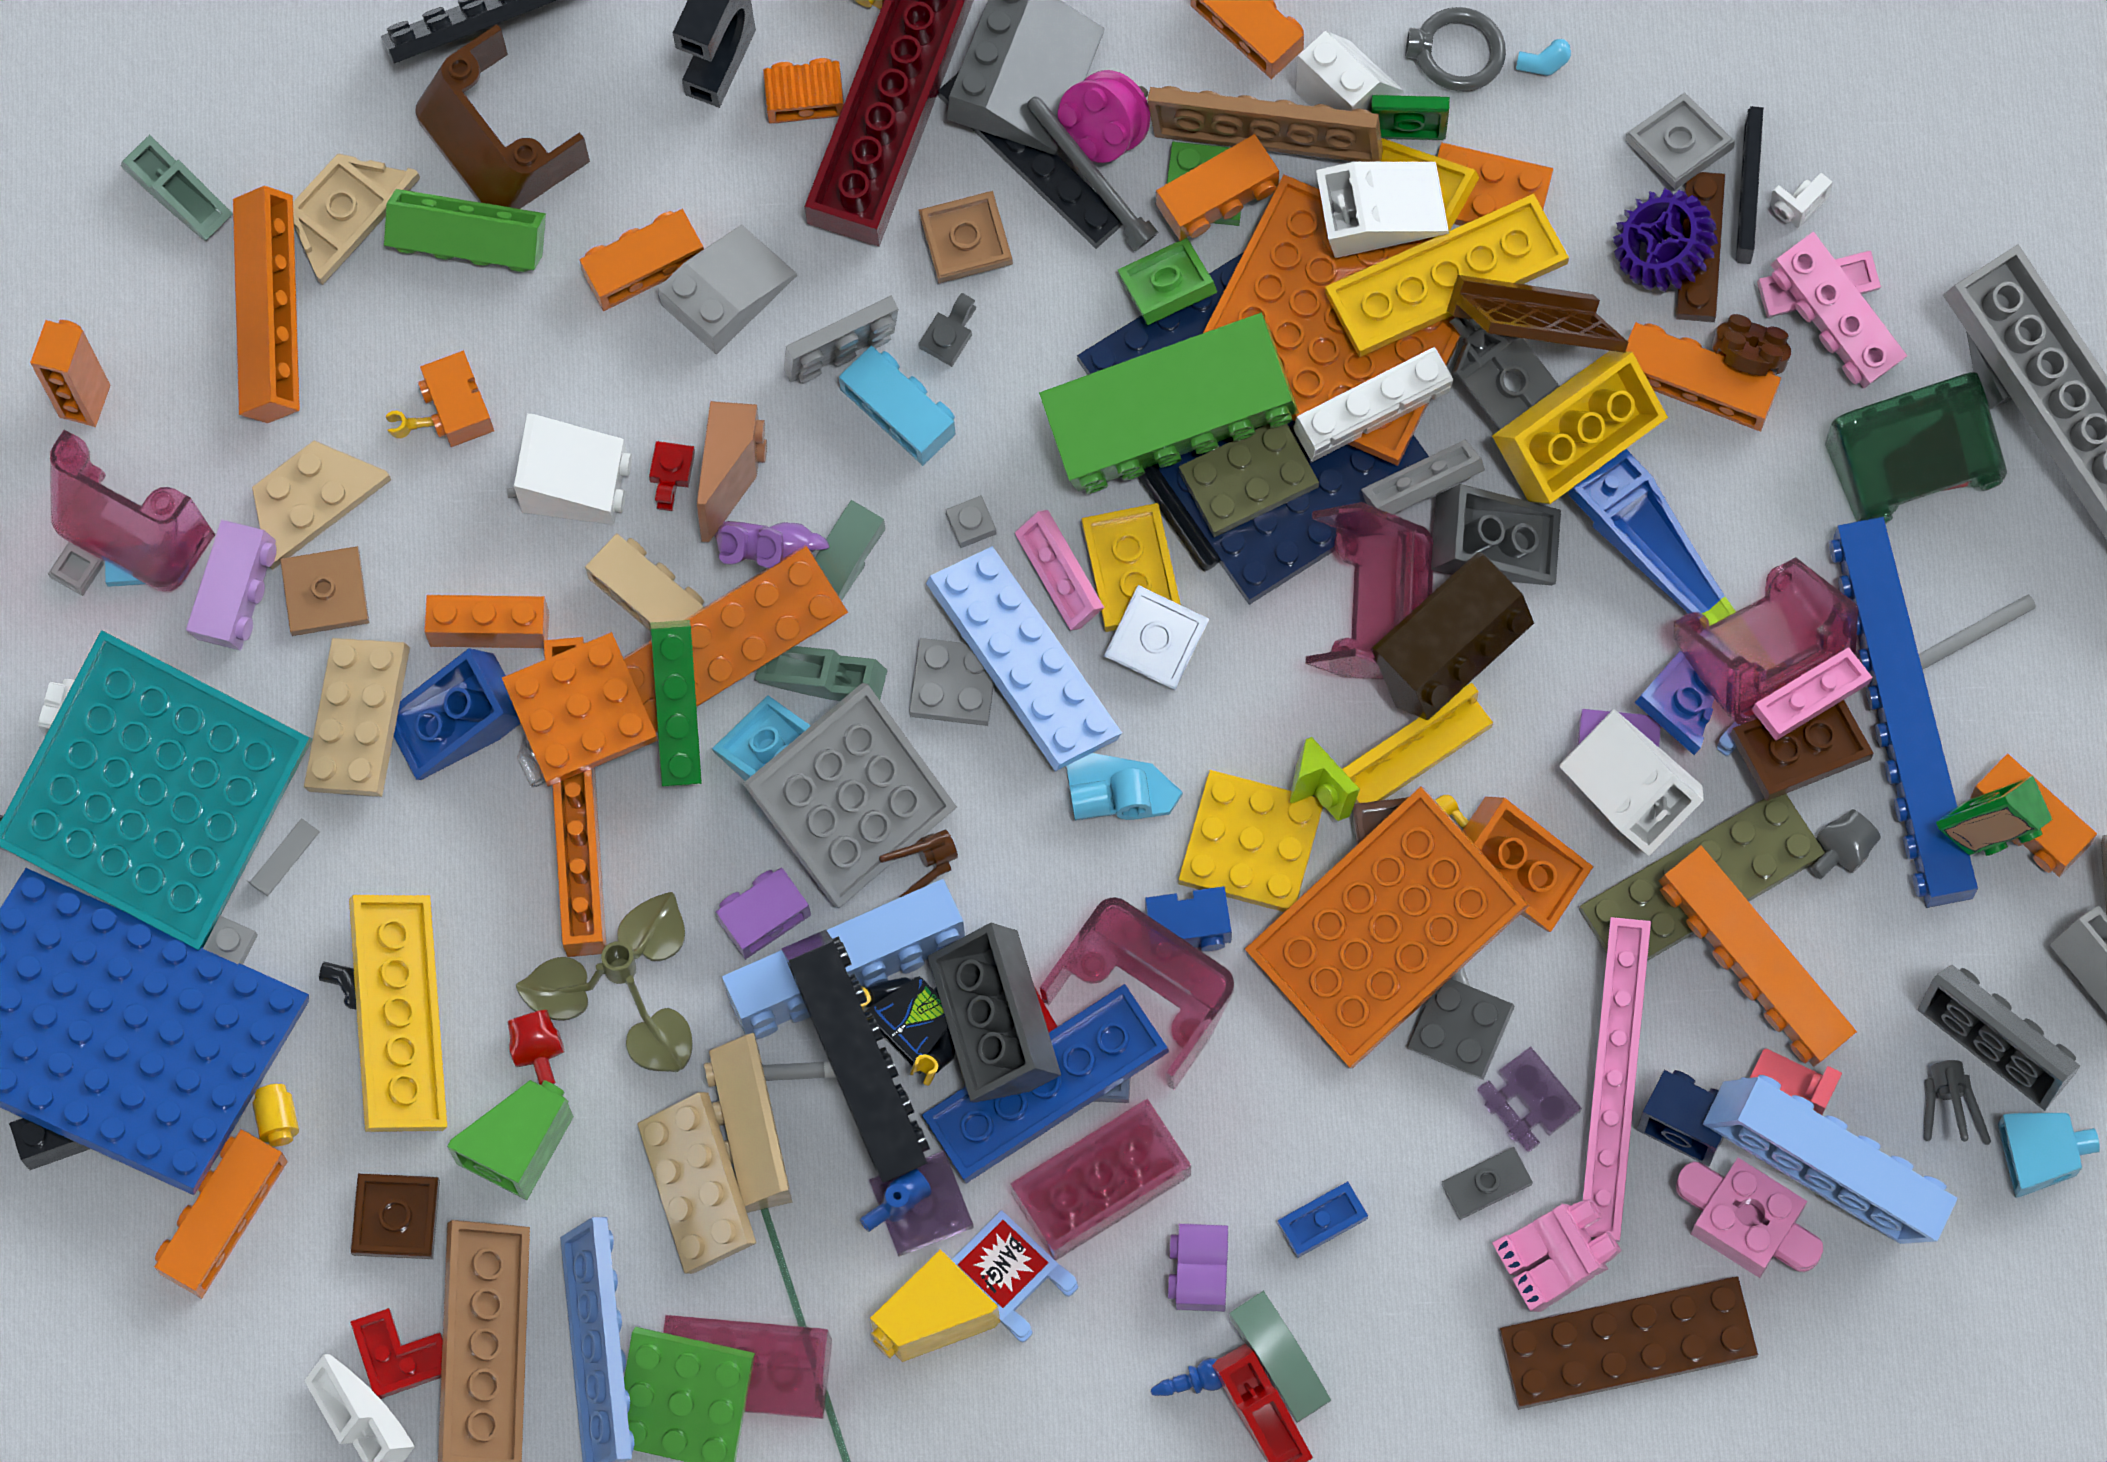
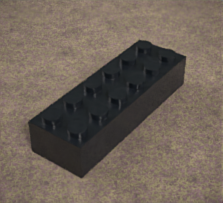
M825 929L781 948L881 1181L884 1183L928 1164L923 1152L930 1150V1147L917 1121L910 1122L908 1115L915 1113L901 1083L894 1085L892 1078L899 1076L898 1071L886 1047L881 1049L878 1047L877 1041L883 1039V1036L870 1010L864 1012L861 1004L868 1001L855 974H847L845 967L852 965L839 936L832 939Z

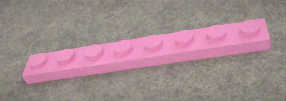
M1614 917L1610 919L1583 1201L1587 1199L1593 1200L1602 1217L1599 1221L1585 1228L1591 1239H1596L1606 1232H1610L1616 1242H1620L1651 921Z

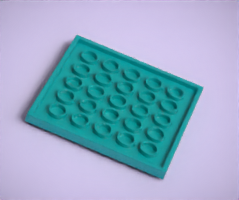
M101 630L0 822V847L200 950L206 944L219 916L222 914L312 738Z

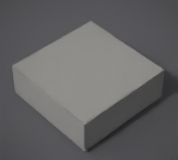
M68 542L48 572V575L51 579L83 596L104 563L96 556Z

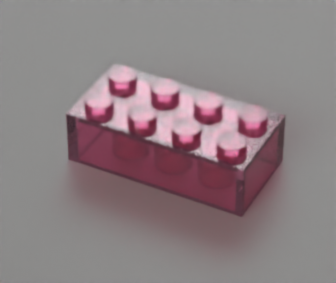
M1147 1098L1010 1184L1011 1195L1051 1257L1056 1261L1191 1177V1164Z

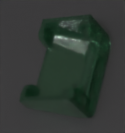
M1976 372L1962 374L1847 412L1831 423L1825 442L1856 522L1884 517L1886 524L1893 519L1892 514L1898 509L1900 504L1969 482L1971 487H1980L1982 491L1990 490L1999 486L2007 474L1984 387Z

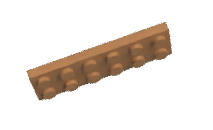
M1174 86L1150 87L1147 101L1154 136L1158 138L1233 147L1255 134L1266 151L1355 162H1381L1383 147L1379 115L1372 114L1364 109L1347 111L1333 109L1324 104L1305 106L1297 105L1289 100H1277L1275 102L1258 100L1249 95H1240L1238 97L1222 96L1208 90L1197 93L1182 91Z
M451 1220L447 1223L438 1462H522L530 1227Z

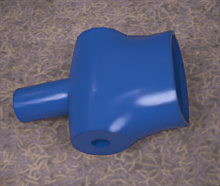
M918 1169L909 1171L894 1179L884 1193L883 1203L860 1218V1222L866 1231L870 1232L887 1219L892 1222L902 1220L914 1206L931 1195V1187L928 1181Z

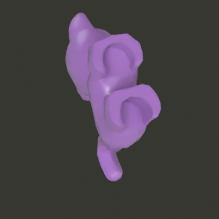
M724 521L714 535L720 552L719 559L725 564H735L743 560H754L760 566L771 568L804 545L808 546L811 553L814 550L829 548V543L824 537L811 532L803 524L782 522L768 527L766 525Z

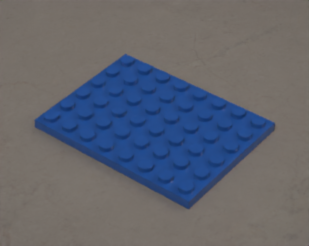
M25 868L0 908V1108L191 1195H195L309 1003V994L243 964L229 961L203 949V947L197 950L120 909Z

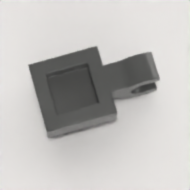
M961 293L954 303L949 317L938 312L918 343L919 349L953 367L972 336V331L964 326L976 310V306L973 305L975 300Z

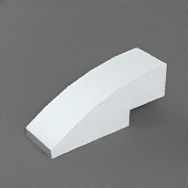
M323 1354L304 1381L339 1444L353 1443L363 1462H404L415 1446L402 1425L381 1399L350 1369L332 1355Z

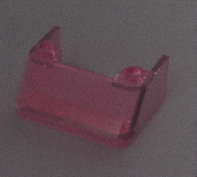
M1363 502L1312 511V519L1337 528L1335 549L1344 562L1355 566L1352 638L1336 640L1329 653L1306 656L1305 664L1344 678L1384 679L1371 648L1432 594V536L1421 525Z
M1116 897L1107 898L1099 903L1040 986L1042 1000L1049 1006L1071 974L1086 983L1095 984L1104 981L1116 966L1181 1009L1172 1023V1036L1175 1042L1183 1049L1166 1072L1167 1085L1175 1090L1210 1040L1234 992L1233 976L1227 968L1125 900Z

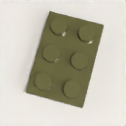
M1266 424L1256 429V434L1249 438L1231 441L1179 466V473L1213 537L1219 536L1319 488V481L1288 424L1276 428H1270V425Z

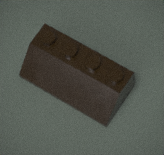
M1477 552L1377 642L1371 650L1396 708L1428 721L1534 624V621L1520 590L1483 553Z

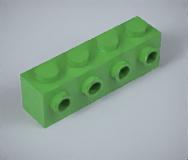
M395 189L386 204L384 246L395 247L397 251L403 253H414L417 251L432 253L433 256L439 259H452L454 257L468 259L476 265H490L492 263L505 265L509 269L518 272L535 270L543 256L546 213Z

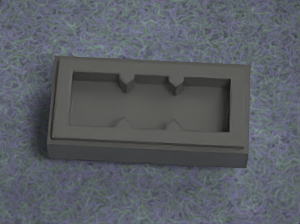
M1512 1147L1442 1181L1441 1185L1458 1218L1461 1220L1531 1186L1533 1181L1515 1147Z

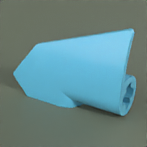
M1091 753L1066 766L1075 821L1117 815L1118 818L1124 820L1169 815L1183 795V792L1151 763Z

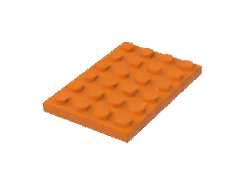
M1420 786L1248 945L1245 950L1347 1066L1353 1069L1530 905L1432 796Z

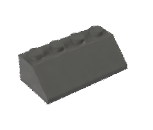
M991 922L928 956L971 1102H980L1030 1092L1061 1076L1017 930Z

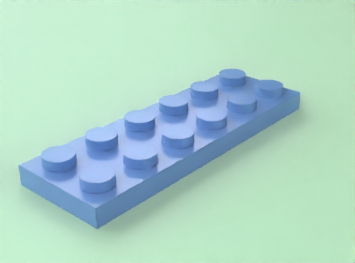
M592 1217L560 1237L583 1462H627L632 1459L634 1436L629 1430L627 1413L630 1409V1396L628 1391L625 1390L623 1373L626 1367V1357L620 1346L619 1332L622 1327V1317L616 1307L615 1292L618 1286L616 1271L612 1268L611 1252L614 1239L611 1230L608 1229L607 1217Z

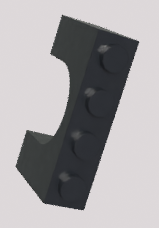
M687 0L672 32L675 48L693 55L682 78L686 96L720 108L756 31L751 0Z

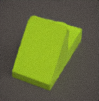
M1313 737L1307 738L1296 765L1290 803H1295L1314 795L1337 821L1350 817L1360 789Z

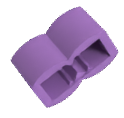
M1179 1224V1235L1171 1234L1170 1259H1178L1177 1274H1169L1168 1299H1176V1310L1225 1312L1228 1225Z

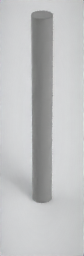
M2028 594L1919 654L1922 669L1931 666L2035 609L2034 600Z

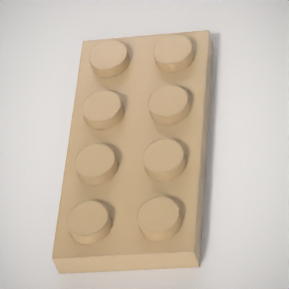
M332 638L304 782V788L309 792L382 797L410 647L405 642Z
M698 1092L638 1122L637 1125L684 1273L694 1274L756 1244L709 1093Z

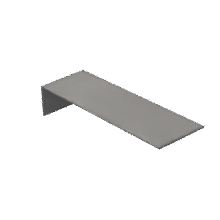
M301 818L253 879L247 882L268 897L320 831Z

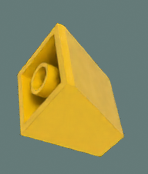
M940 1249L870 1317L873 1328L871 1335L875 1339L873 1340L874 1344L889 1359L895 1354L902 1362L995 1328L1000 1323L999 1309Z

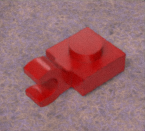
M656 441L649 478L651 483H658L655 501L658 502L657 509L673 511L677 486L689 488L695 457L694 446Z

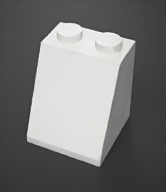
M1323 32L1298 55L1296 93L1309 106L1324 104L1333 109L1347 111L1364 109L1371 112L1372 95L1402 96L1404 94V90L1350 40L1330 32Z
M527 413L514 482V489L522 513L614 525L616 512L622 513L624 509L625 490L621 489L623 476H629L632 454L627 453L624 439Z

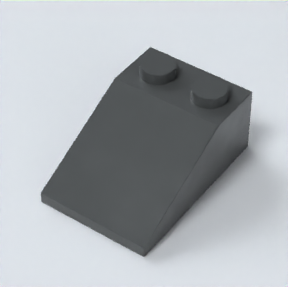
M1459 484L1436 495L1431 570L1453 575L1477 552H1481L1511 582L1555 585L1561 510Z

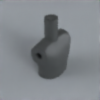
M1851 809L1839 820L1829 823L1816 837V840L1825 849L1826 853L1810 867L1811 872L1817 878L1822 879L1839 863L1848 871L1854 873L1866 861L1870 851L1880 840L1881 835L1879 831L1861 813Z

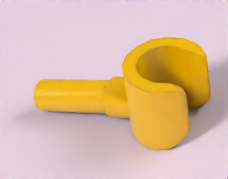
M391 411L386 415V419L389 422L402 421L398 428L387 430L395 438H404L413 429L434 426L431 417L406 418L400 411Z
M1442 795L1435 800L1463 829L1466 827L1469 820L1459 811L1458 804L1451 795Z

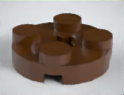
M1732 314L1729 316L1728 322L1720 324L1712 342V348L1716 354L1718 349L1726 354L1725 363L1739 371L1757 376H1766L1769 369H1778L1776 375L1784 372L1791 356V348L1787 343L1789 335L1786 331L1779 327L1771 326L1767 328L1753 323L1749 318L1740 314Z

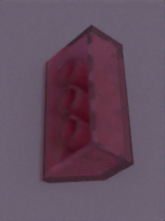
M672 1315L665 1316L663 1333L755 1353L745 1412L816 1419L824 1418L832 1337L828 1329Z

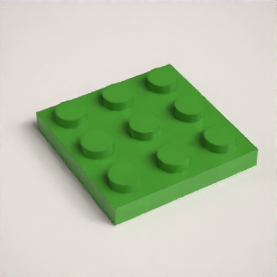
M635 1327L631 1335L624 1376L625 1390L628 1391L630 1396V1409L627 1414L629 1430L634 1436V1450L684 1462H736L755 1353Z

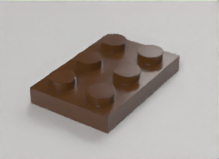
M1844 700L1777 741L1758 718L1734 727L1730 733L1732 740L1766 801L1871 760L1874 754Z

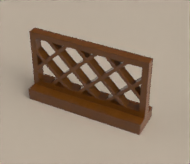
M1458 275L1447 308V312L1453 317L1473 319L1489 334L1623 353L1626 352L1629 343L1596 313L1600 300L1594 294Z

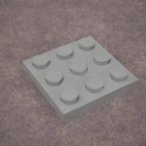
M892 295L787 345L784 371L790 383L797 379H800L801 383L810 381L822 373L820 368L834 362L836 366L843 365L857 356L855 353L857 350L868 345L869 347L872 345L876 349L891 340L890 335L895 331L899 310Z

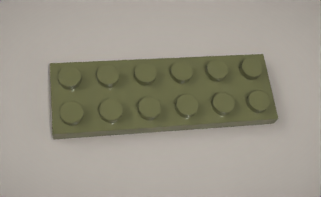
M1787 794L1766 801L1764 798L1580 905L1579 911L1606 953L1611 917L1651 921L1648 961L1694 934L1686 922L1689 917L1680 906L1676 908L1671 906L1662 895L1660 889L1663 886L1659 880L1700 845L1703 846L1748 902L1813 865L1825 852Z

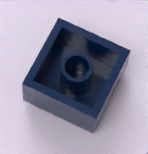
M1664 1069L1642 1112L1637 1131L1709 1167L1724 1137L1706 1127L1703 1123L1719 1090L1711 1088L1710 1091H1707L1695 1085L1696 1081L1688 1074L1678 1070H1674L1671 1073Z

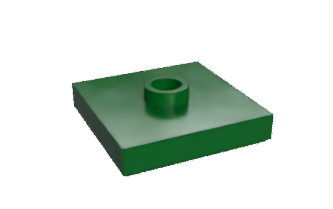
M1372 95L1371 113L1379 115L1381 138L1444 140L1447 133L1450 97Z

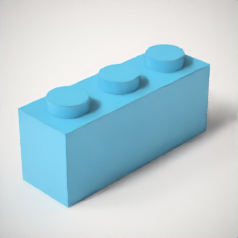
M871 345L839 376L840 390L924 466L956 435L955 416L945 404L940 401L935 404L926 396L927 390L919 380L913 376L908 379L898 370L900 368L898 362L888 352L883 351L879 353Z

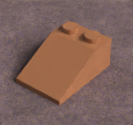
M710 401L697 499L701 542L711 541L719 527L724 523L756 479L759 462H766L767 439H764L765 420H759L756 404Z

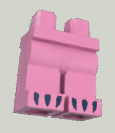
M1587 1199L1573 1205L1561 1204L1553 1209V1211L1539 1217L1518 1231L1492 1242L1509 1274L1517 1276L1513 1278V1281L1530 1311L1541 1312L1596 1275L1608 1270L1606 1263L1621 1252L1618 1243L1610 1232H1606L1592 1241L1585 1229L1602 1219L1601 1213L1593 1200Z

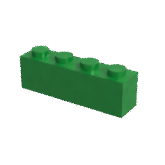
M690 620L652 622L650 627L662 786L702 784Z

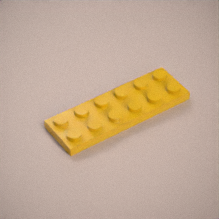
M1532 194L1449 231V234L1437 236L1325 286V294L1358 356L1361 357L1451 317L1452 315L1447 312V308L1458 275L1524 284L1567 265L1569 256L1537 198Z
M352 895L349 899L365 1132L444 1131L447 1128L430 895Z

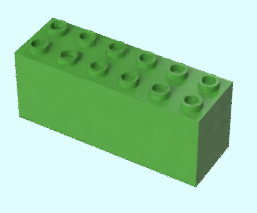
M1262 312L1039 392L1068 479L1078 492L1085 490L1086 494L1095 493L1107 488V481L1121 476L1123 481L1140 477L1145 474L1144 468L1157 463L1160 468L1174 465L1182 460L1181 455L1194 450L1196 454L1210 452L1219 447V441L1232 437L1233 441L1249 438L1256 434L1255 428L1269 424L1270 428L1283 426L1293 420L1292 415L1299 413L1269 325Z

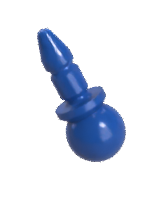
M1205 1359L1197 1368L1192 1365L1188 1366L1189 1375L1183 1374L1173 1377L1172 1380H1163L1151 1389V1394L1154 1396H1170L1174 1392L1180 1393L1190 1390L1191 1387L1195 1389L1196 1394L1200 1393L1202 1389L1208 1391L1219 1390L1223 1386L1212 1367L1218 1359Z

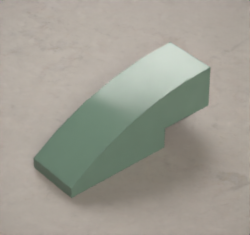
M150 134L121 163V167L147 192L205 241L233 215L179 159L176 161Z
M853 500L849 502L826 540L829 543V548L819 550L815 557L841 601L864 569L865 559L886 530L885 521L882 517Z
M794 646L758 668L755 680L780 689L834 701H841L861 683H865L870 686L880 700L888 670L876 659L841 656L832 649Z
M1264 1290L1229 1313V1320L1246 1345L1256 1354L1272 1386L1278 1391L1296 1423L1331 1401L1304 1352Z

